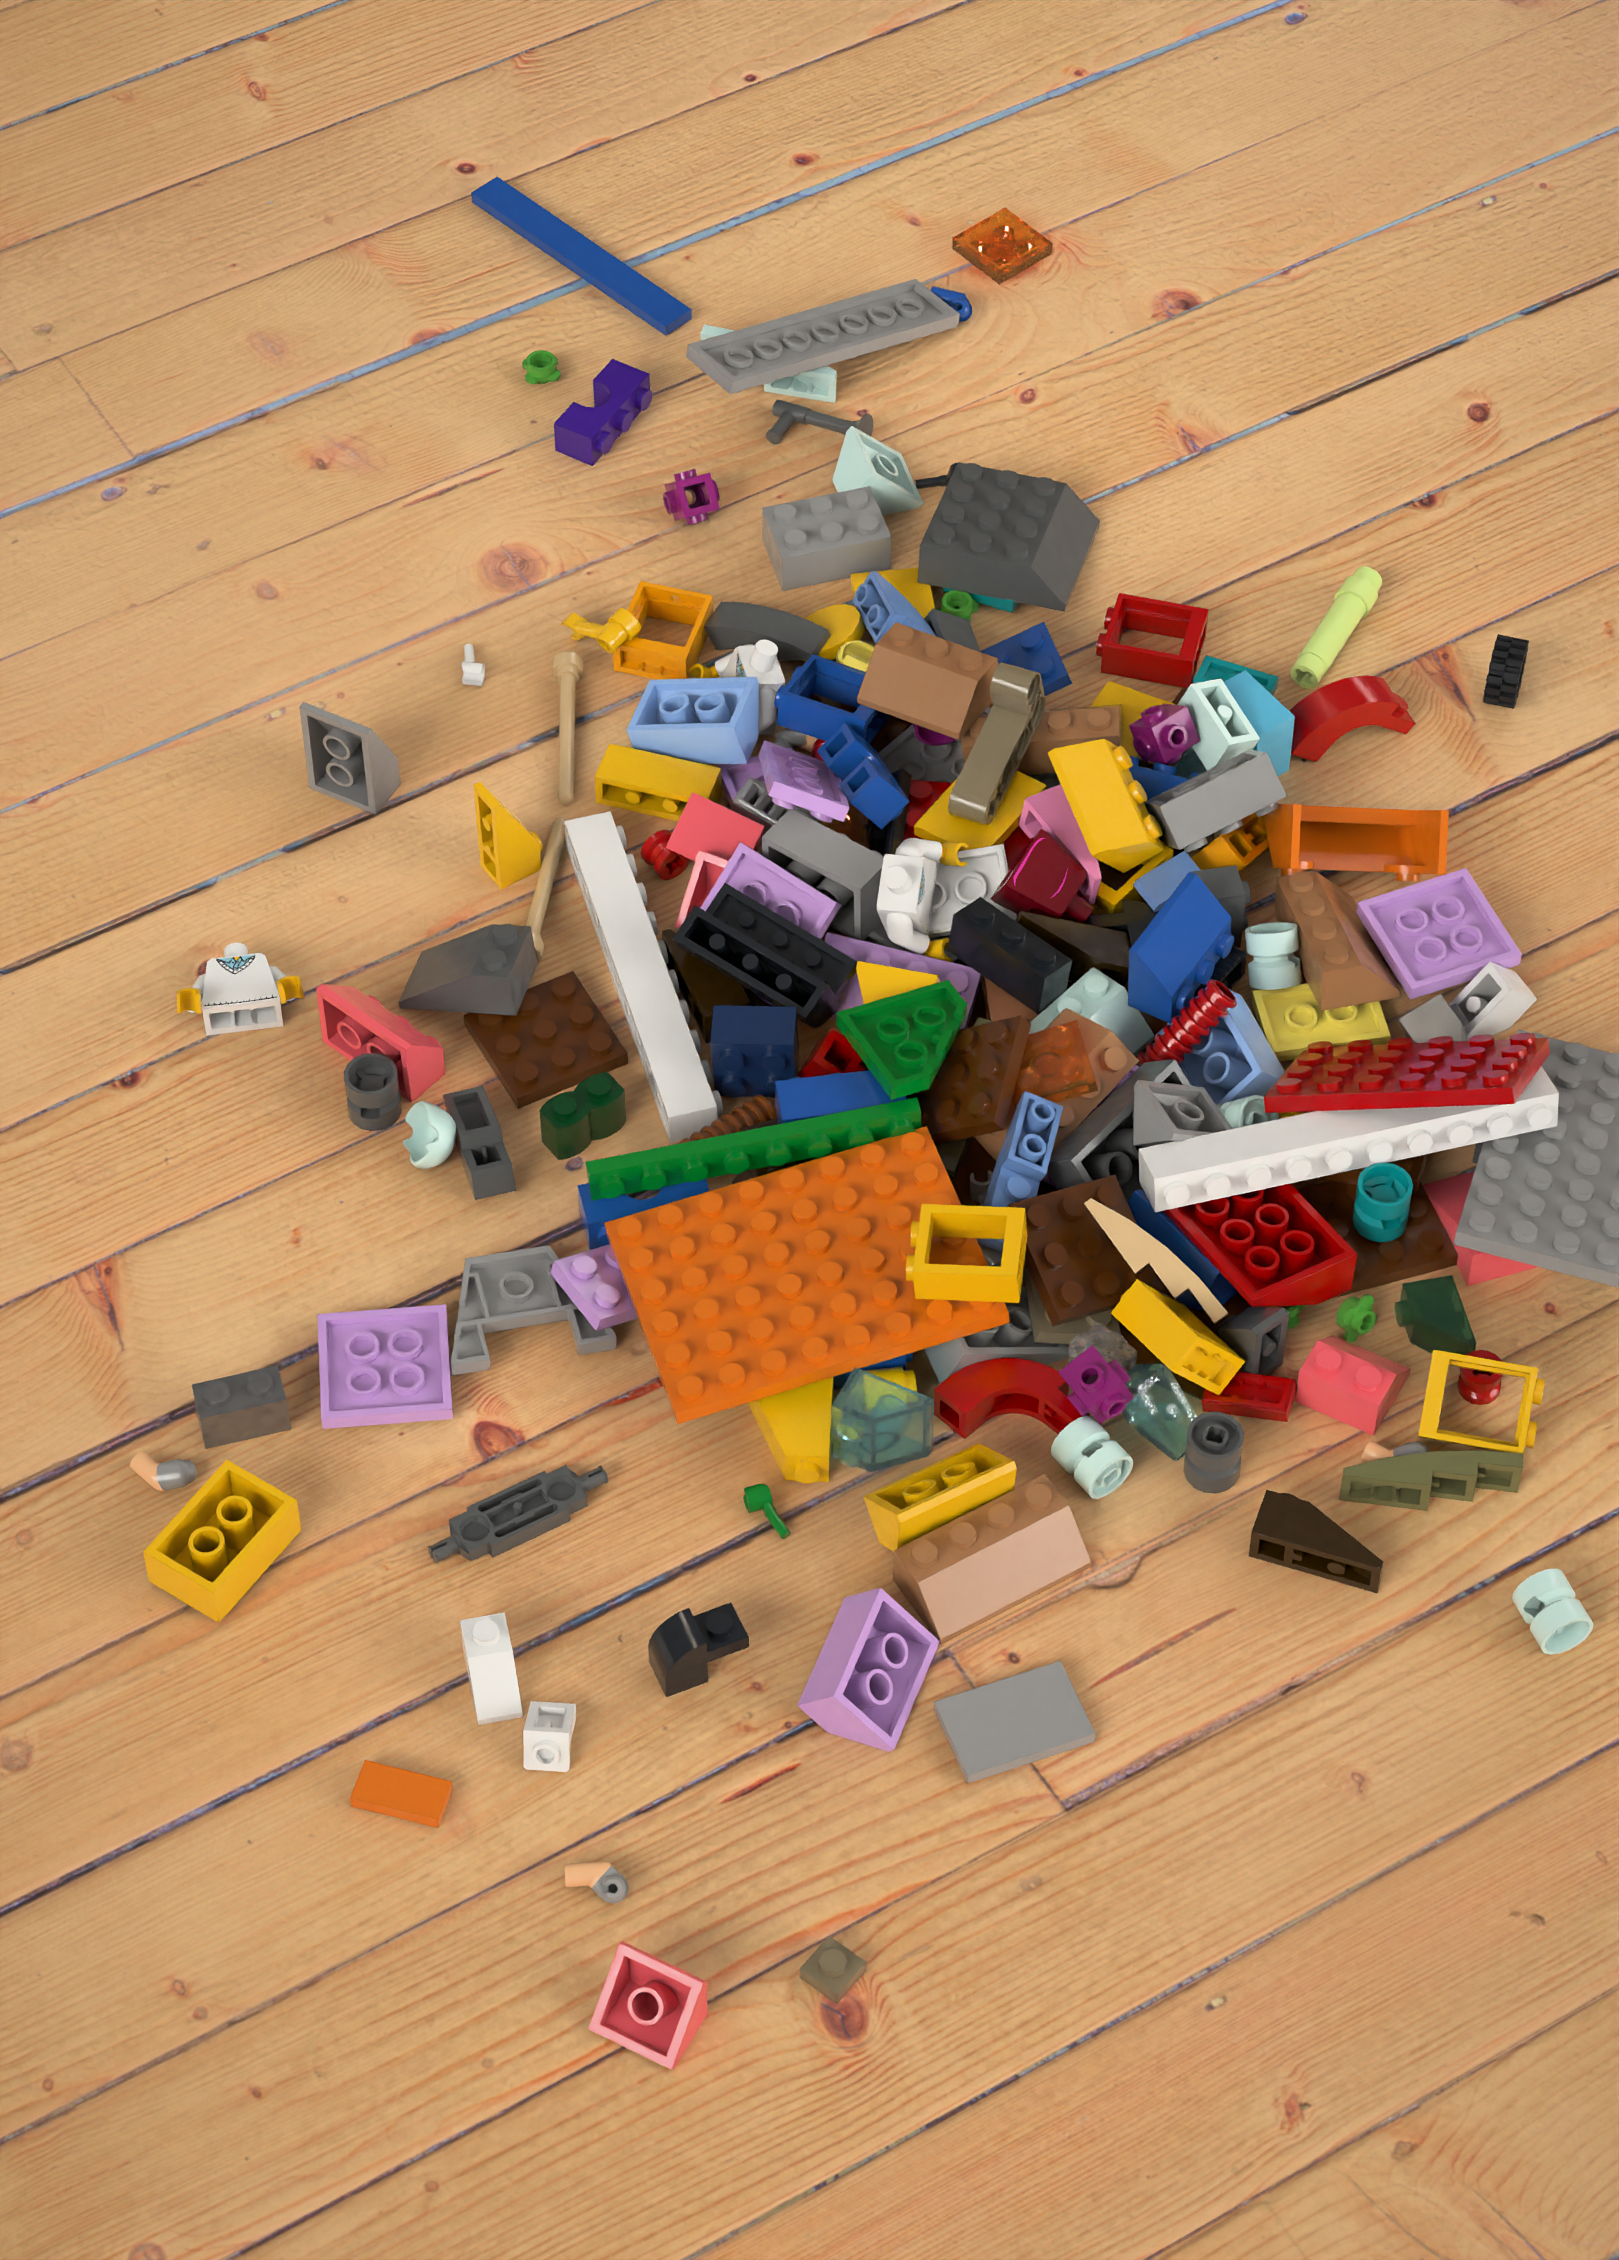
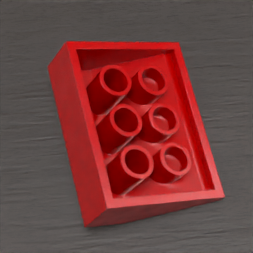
M1291 1183L1164 1210L1171 1220L1252 1307L1318 1305L1352 1289L1357 1253Z

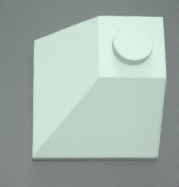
M851 426L846 431L832 479L837 492L870 486L882 516L919 508L923 501L902 454Z

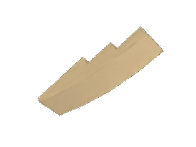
M1092 1198L1084 1203L1136 1275L1151 1265L1175 1300L1190 1290L1214 1324L1229 1315L1201 1279L1165 1245L1131 1220Z

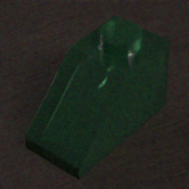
M1452 1275L1402 1283L1400 1301L1395 1302L1394 1310L1397 1324L1399 1327L1405 1326L1410 1343L1433 1354V1350L1462 1355L1475 1351L1476 1340Z

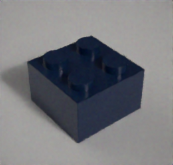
M714 1005L710 1041L714 1091L718 1090L720 1096L732 1098L754 1097L756 1095L775 1098V1081L798 1078L800 1056L796 1007Z

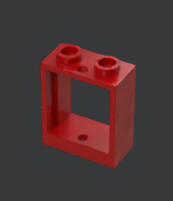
M1119 593L1115 607H1108L1106 612L1104 629L1107 632L1106 634L1100 633L1097 641L1096 656L1102 657L1101 673L1188 688L1193 683L1206 639L1209 609ZM1124 628L1184 639L1180 654L1176 655L1121 645L1120 640Z

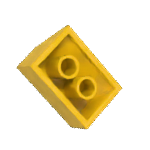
M1099 739L1055 748L1047 752L1092 857L1125 873L1164 851L1159 839L1162 836L1161 827L1152 814H1148L1144 802L1147 801V795L1141 784L1133 779L1129 770L1133 764L1127 751L1122 746L1118 747L1106 739Z
M977 1443L863 1496L879 1543L894 1552V1550L1014 1490L1017 1468L1014 1460Z

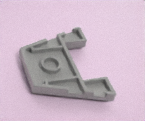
M549 1245L465 1259L458 1318L451 1355L450 1371L452 1376L490 1370V1356L484 1333L568 1320L578 1355L616 1349L617 1338L611 1327L596 1331L550 1274L553 1262L559 1260V1258Z

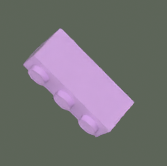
M882 1588L845 1597L797 1706L828 1733L887 1752L893 1751L940 1641Z

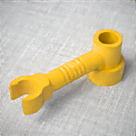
M619 608L605 625L588 622L585 618L580 617L574 612L561 623L562 626H567L574 632L570 636L572 639L579 641L585 637L594 638L601 648L610 654H613L625 640L631 641L641 630L639 621L624 608Z

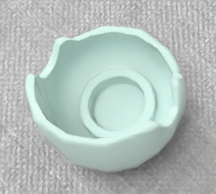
M423 1100L415 1103L405 1117V1121L412 1127L413 1133L409 1139L403 1140V1144L411 1154L410 1162L415 1167L425 1170L441 1164L448 1158L455 1144L457 1130L453 1118L444 1109Z

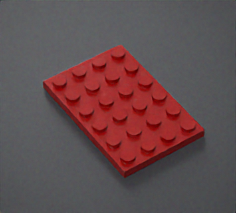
M1519 1033L1512 1035L1510 1039L1494 1040L1493 1035L1485 1034L1469 1038V1041H1453L1452 1037L1440 1036L1429 1039L1428 1043H1413V1040L1410 1038H1397L1388 1041V1044L1372 1045L1371 1040H1356L1349 1042L1347 1046H1332V1043L1328 1041L1314 1042L1307 1046L1308 1050H1304L1266 1093L1264 1096L1265 1113L1515 1104L1549 1056L1548 1038H1535L1533 1033Z

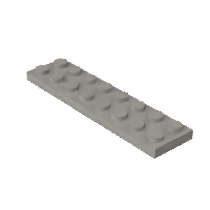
M913 279L688 344L686 357L724 390L732 394L958 327L960 314L917 279Z

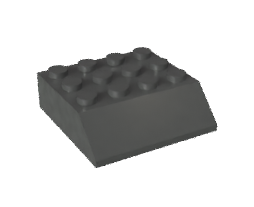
M958 462L920 544L917 582L1004 600L1010 599L1014 600V602L1065 612L1099 529L1100 521L1067 483L1054 481L1047 477L1037 478L1017 474L1011 470L1001 471L981 467L975 463L965 464Z

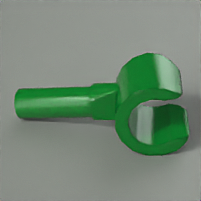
M756 1484L744 1488L745 1495L743 1500L748 1513L763 1510L765 1517L768 1518L782 1539L787 1538L791 1532L773 1506L769 1487L765 1484Z

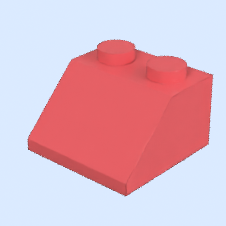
M1332 1335L1316 1342L1299 1370L1295 1402L1374 1436L1409 1377L1411 1369Z

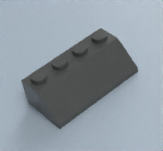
M1175 1059L1144 1062L1052 1151L1047 1173L1058 1190L1116 1175L1127 1202L1135 1190H1143L1139 1183V1149L1145 1147L1133 1145L1134 1085L1137 1080L1191 1086Z

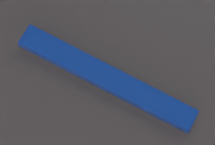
M495 177L471 193L472 203L665 336L692 319V309L499 177Z

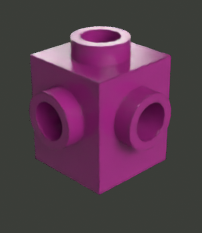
M692 469L674 474L676 482L665 484L666 492L663 493V501L669 515L673 514L674 521L686 518L687 525L709 520L707 512L720 509L718 504L720 500L719 490L710 473L697 476L696 470ZM685 491L690 492L692 495V502L689 505Z
M1162 704L1150 707L1141 713L1142 718L1129 725L1134 738L1133 746L1138 755L1141 756L1142 761L1169 765L1181 759L1182 752L1200 742L1187 706Z
M1093 1345L1059 1371V1374L1073 1390L1067 1396L1070 1402L1083 1417L1091 1412L1100 1425L1108 1418H1114L1125 1409L1127 1403L1134 1398L1125 1385L1131 1379L1115 1358L1107 1363Z

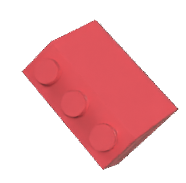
M321 984L316 988L323 1042L350 1061L355 1057L368 1053L382 1054L390 1058L397 1067L399 1092L402 1097L412 1103L445 1075L444 1050L441 1044L434 1037L425 1036L413 1028L410 1022L403 1016H396L384 1008L374 996H367L353 986Z

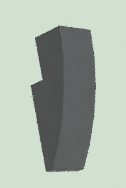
M721 602L704 625L715 649H735L746 644L755 645L759 640H769L778 647L776 655L778 661L808 660L812 654H819L831 636L828 629L807 619L770 607L742 602Z
M479 1086L444 1094L446 1111L456 1124L457 1135L455 1142L475 1200L516 1191L512 1163L502 1140L501 1127L484 1087Z

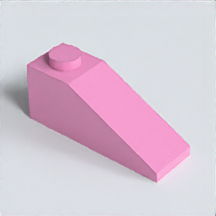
M1061 784L1026 798L1019 821L1020 828L1030 839L1040 829H1043L1086 871L1087 877L1077 891V894L1093 905L1102 878L1098 859L1092 857Z

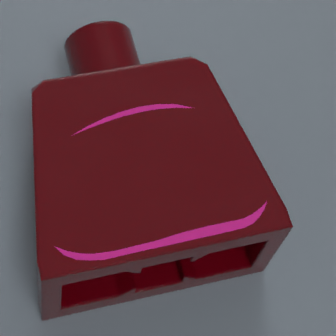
M1040 829L1026 843L990 898L993 902L1017 915L1024 911L1059 919L1064 914L1073 922L1082 924L1094 909L1093 905L1077 894V891L1087 877L1086 871L1043 829Z

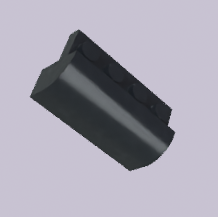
M724 883L706 911L696 905L673 937V940L680 949L773 1005L796 1007L797 1019L812 1028L822 1026L833 1016L840 1007L839 997L857 972L856 960Z

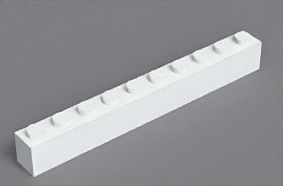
M610 811L564 821L566 849L670 1143H675L684 1138L690 1139L692 1133H700L701 1128L704 1126L711 1127L712 1121L716 1120L718 1115L723 1114L722 1101L718 1090L711 1091L709 1084H712V1076L708 1061H700L698 1054L701 1053L698 1033L696 1029L689 1030L687 1023H690L689 1010L685 999L678 1000L679 984L674 969L668 971L666 964L669 963L668 953L664 941H657L655 935L658 934V927L654 912H647L645 906H647L645 887L642 882L636 883L634 877H637L636 864L633 855H626L624 849L627 848L624 829L622 825H615Z
M1541 1066L1515 1104L1314 1111L1201 1135L1184 1141H1173L1140 1148L1139 1183L1154 1211L1160 1212L1360 1169L1374 1163H1388L1557 1126L1559 1092Z

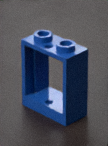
M814 654L809 657L802 667L798 666L795 669L792 679L786 686L782 685L778 689L774 701V706L778 708L777 725L827 741L846 723L870 744L892 716L857 703V696L866 672ZM816 694L858 709L853 714L812 700L810 697Z

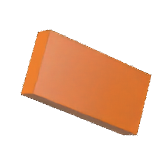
M365 1760L350 1796L351 1807L439 1828L453 1791V1784L449 1780Z

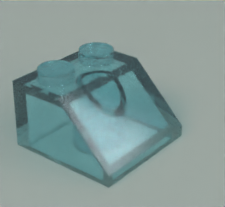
M855 1367L831 1406V1456L837 1458L846 1466L859 1467L868 1472L928 1457L933 1450L934 1399Z

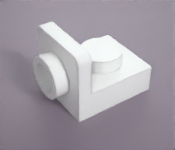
M530 1702L523 1730L525 1769L567 1772L569 1770L570 1743L576 1721V1704Z

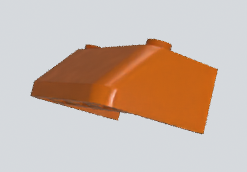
M1278 804L1279 807L1264 815L1273 868H1281V876L1305 872V869L1396 873V881L1420 882V874H1446L1449 810H1405Z

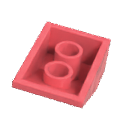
M1475 1171L1423 1184L1452 1244L1454 1243L1457 1227ZM1453 1245L1458 1254L1457 1267L1467 1286L1537 1268L1534 1265Z

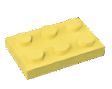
M1308 983L1283 989L1252 990L1251 1003L1257 1023L1279 1061L1297 1059L1304 1050H1308L1307 1046L1314 1042L1328 1041L1332 1043V1046H1347L1349 1042L1356 1040H1371L1372 1045L1388 1044V1041H1390L1391 1035L1380 1001L1321 1011Z

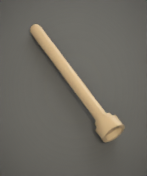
M570 651L561 652L553 658V677L560 684L558 798L563 804H570L574 799L575 685L583 676V658L579 654Z
M562 817L556 818L553 822L525 925L531 926L538 964L544 951V943L539 934L565 841L564 821L567 820Z

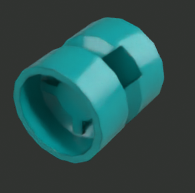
M1386 1162L1374 1163L1360 1173L1352 1220L1354 1228L1363 1237L1376 1242H1387L1400 1237L1406 1230L1413 1183L1410 1175L1403 1168Z

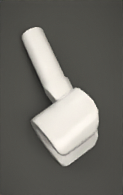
M466 644L464 646L465 661L462 662V684L482 686L485 677V664L475 663L474 647L472 644Z

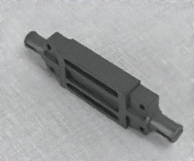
M567 1465L548 1474L543 1471L468 1506L466 1512L449 1519L451 1536L438 1543L429 1545V1554L434 1563H438V1561L455 1553H460L461 1556L469 1561H473L487 1553L492 1558L570 1522V1514L588 1506L586 1492L604 1483H608V1476L601 1465L581 1476L576 1475Z

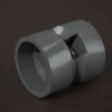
M377 1053L362 1054L352 1059L344 1071L349 1118L354 1125L368 1131L383 1130L392 1126L399 1119L402 1112L396 1065L387 1056Z
M1208 1412L1199 1415L1190 1423L1187 1431L1183 1472L1186 1480L1195 1489L1204 1493L1216 1494L1227 1491L1237 1482L1240 1475L1244 1432L1241 1424L1234 1417L1222 1412Z

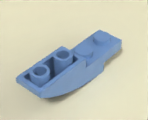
M871 571L864 583L857 588L852 601L860 612L875 644L878 643L895 622L936 636L912 604L878 572Z
M1024 1091L1000 1150L983 1206L1007 1207L1011 1203L1037 1196L1040 1181L1047 1173L1063 1106ZM978 1238V1243L1002 1253L1004 1239Z

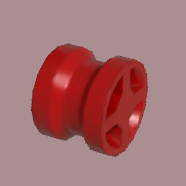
M660 830L652 834L645 841L640 852L641 858L648 865L654 866L655 873L662 880H670L679 876L690 862V859L666 848L672 835L669 830Z
M1475 1350L1466 1354L1467 1356L1502 1362L1496 1354L1486 1350ZM1460 1367L1457 1384L1458 1392L1464 1400L1471 1404H1489L1499 1396L1503 1375Z

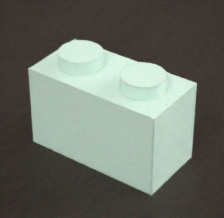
M1221 678L1190 684L1177 704L1187 706L1200 739V742L1193 745L1192 748L1206 770L1249 749L1253 750L1260 739Z

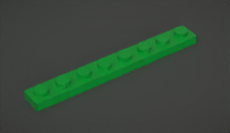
M916 1097L587 1161L585 1163L591 1200L616 1198L629 1193L657 1190L665 1186L698 1182L706 1178L739 1174L747 1170L780 1166L788 1162L809 1158H821L885 1138L905 1135L921 1128V1109Z

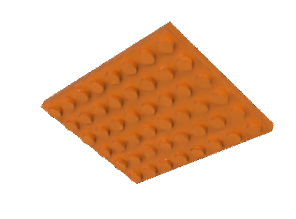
M927 1126L915 1129V1132L885 1138L604 1223L606 1235L677 1424L1010 1323L1009 1311L1005 1302L915 1299L913 1281L906 1280L907 1255H915L916 1248L911 1247L912 1221H919L921 1205H961ZM932 1236L928 1264L988 1266L976 1238Z

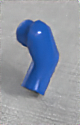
M932 286L930 291L960 314L959 322L967 321L971 317L972 306L964 293Z

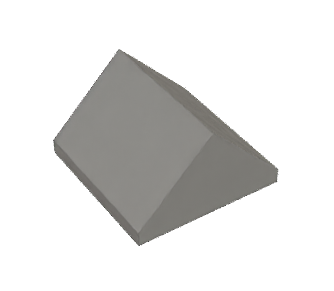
M1137 1080L1134 1085V1146L1150 1147L1232 1129L1204 1087Z

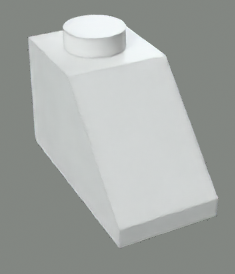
M1489 962L1453 999L1449 1006L1456 1003L1465 1015L1468 1025L1463 1028L1469 1041V1038L1476 1035H1494L1509 1029L1537 998L1515 971Z
M505 1612L460 1620L463 1652L478 1725L523 1717Z

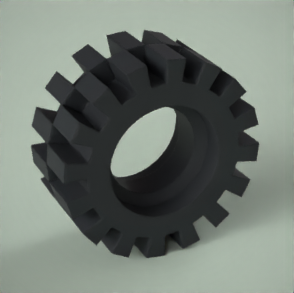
M1497 635L1486 679L1483 703L1515 708L1524 673L1529 640Z

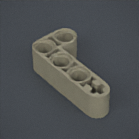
M1003 662L998 664L991 680L990 695L993 706L952 789L948 804L949 814L989 825L994 819L1040 723L1045 707V695L1040 673Z

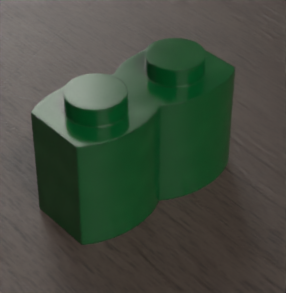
M601 1072L584 1079L577 1085L574 1091L564 1092L552 1097L539 1110L542 1143L558 1160H563L583 1152L591 1144L592 1140H600L613 1135L626 1122L625 1090L608 1072Z

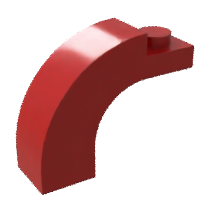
M1369 675L1344 678L1312 692L1289 710L1295 716L1291 754L1317 762L1337 739L1353 729L1367 725H1378L1407 734L1416 723L1407 711L1409 707L1406 701L1392 692L1384 678Z
M997 1358L977 1362L955 1372L934 1389L933 1414L964 1439L986 1421L1003 1414L1031 1416L1044 1423L1058 1435L1069 1423L1083 1417L1067 1398L1069 1385L1059 1374V1371L1031 1360Z

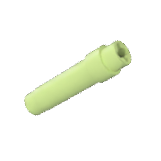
M1361 566L1356 569L1352 576L1344 580L1334 596L1333 604L1290 670L1291 678L1296 684L1303 688L1312 689L1317 686L1321 678L1326 674L1360 620L1368 615L1378 599V591L1383 581L1377 571L1370 567Z

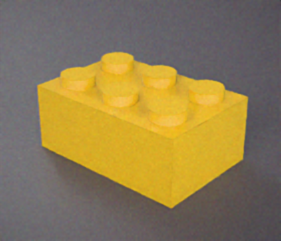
M226 1459L143 1551L149 1582L220 1623L301 1531L297 1500Z

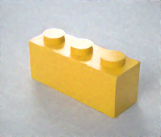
M609 743L594 776L596 803L679 821L692 792L717 804L722 796L721 768L611 743Z

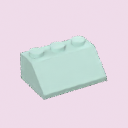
M1093 967L1030 1022L1031 1027L1025 1049L1065 1008L1111 1030L1135 1057L1146 1048L1148 1043L1154 1040V1034L1140 1011L1128 1006V992L1126 989Z

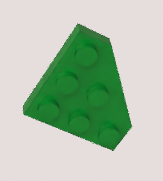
M946 980L837 1012L836 1025L890 1099L893 1100L930 1088L966 1019L967 1003L951 982Z

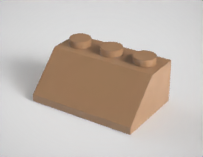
M895 622L875 645L857 696V703L960 740L992 703L990 685L994 671L998 666V658Z

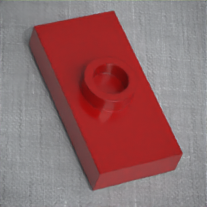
M1237 1372L1220 1395L1205 1389L1201 1401L1202 1409L1204 1412H1222L1228 1415L1288 1422L1297 1390L1296 1379Z

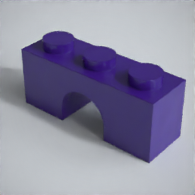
M612 359L593 379L594 407H586L573 402L554 423L555 451L593 466L603 454L606 455L610 451L615 440L622 433L629 430L632 421L639 413L649 407L652 400L650 374L615 359Z

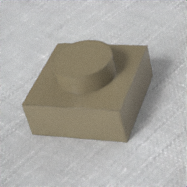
M828 1936L801 1966L800 1978L837 2004L866 1972V1961Z

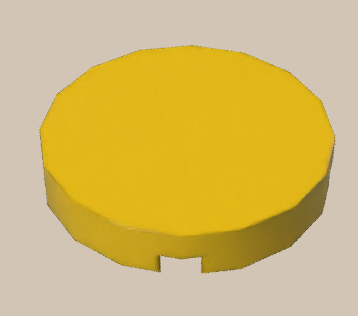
M837 604L821 608L804 618L829 630L831 636L817 655L828 660L836 659L840 646H843L846 642L860 640L865 632V623L856 607L848 604Z

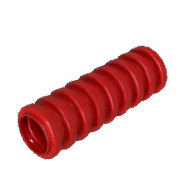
M1210 979L1206 984L1207 989H1200L1198 991L1199 997L1191 998L1189 1001L1190 1007H1183L1180 1010L1181 1016H1174L1172 1018V1025H1166L1163 1028L1164 1034H1157L1154 1037L1155 1043H1148L1146 1045V1052H1140L1137 1055L1139 1065L1141 1066L1144 1062L1175 1059L1177 1063H1182L1185 1058L1184 1054H1190L1193 1051L1192 1045H1199L1202 1042L1201 1036L1209 1035L1211 1032L1210 1026L1216 1027L1219 1024L1218 1018H1225L1228 1015L1227 1009L1235 1008L1237 1002L1233 993L1221 982Z

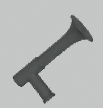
M776 400L772 413L780 418L767 431L766 438L773 444H779L783 435L794 421L805 425H814L846 435V431L853 426L872 436L873 418L870 414H865L857 421L844 420L812 411L810 408Z

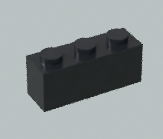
M979 897L953 914L947 951L1028 1008L1040 1014L1066 991L1072 960L982 897Z

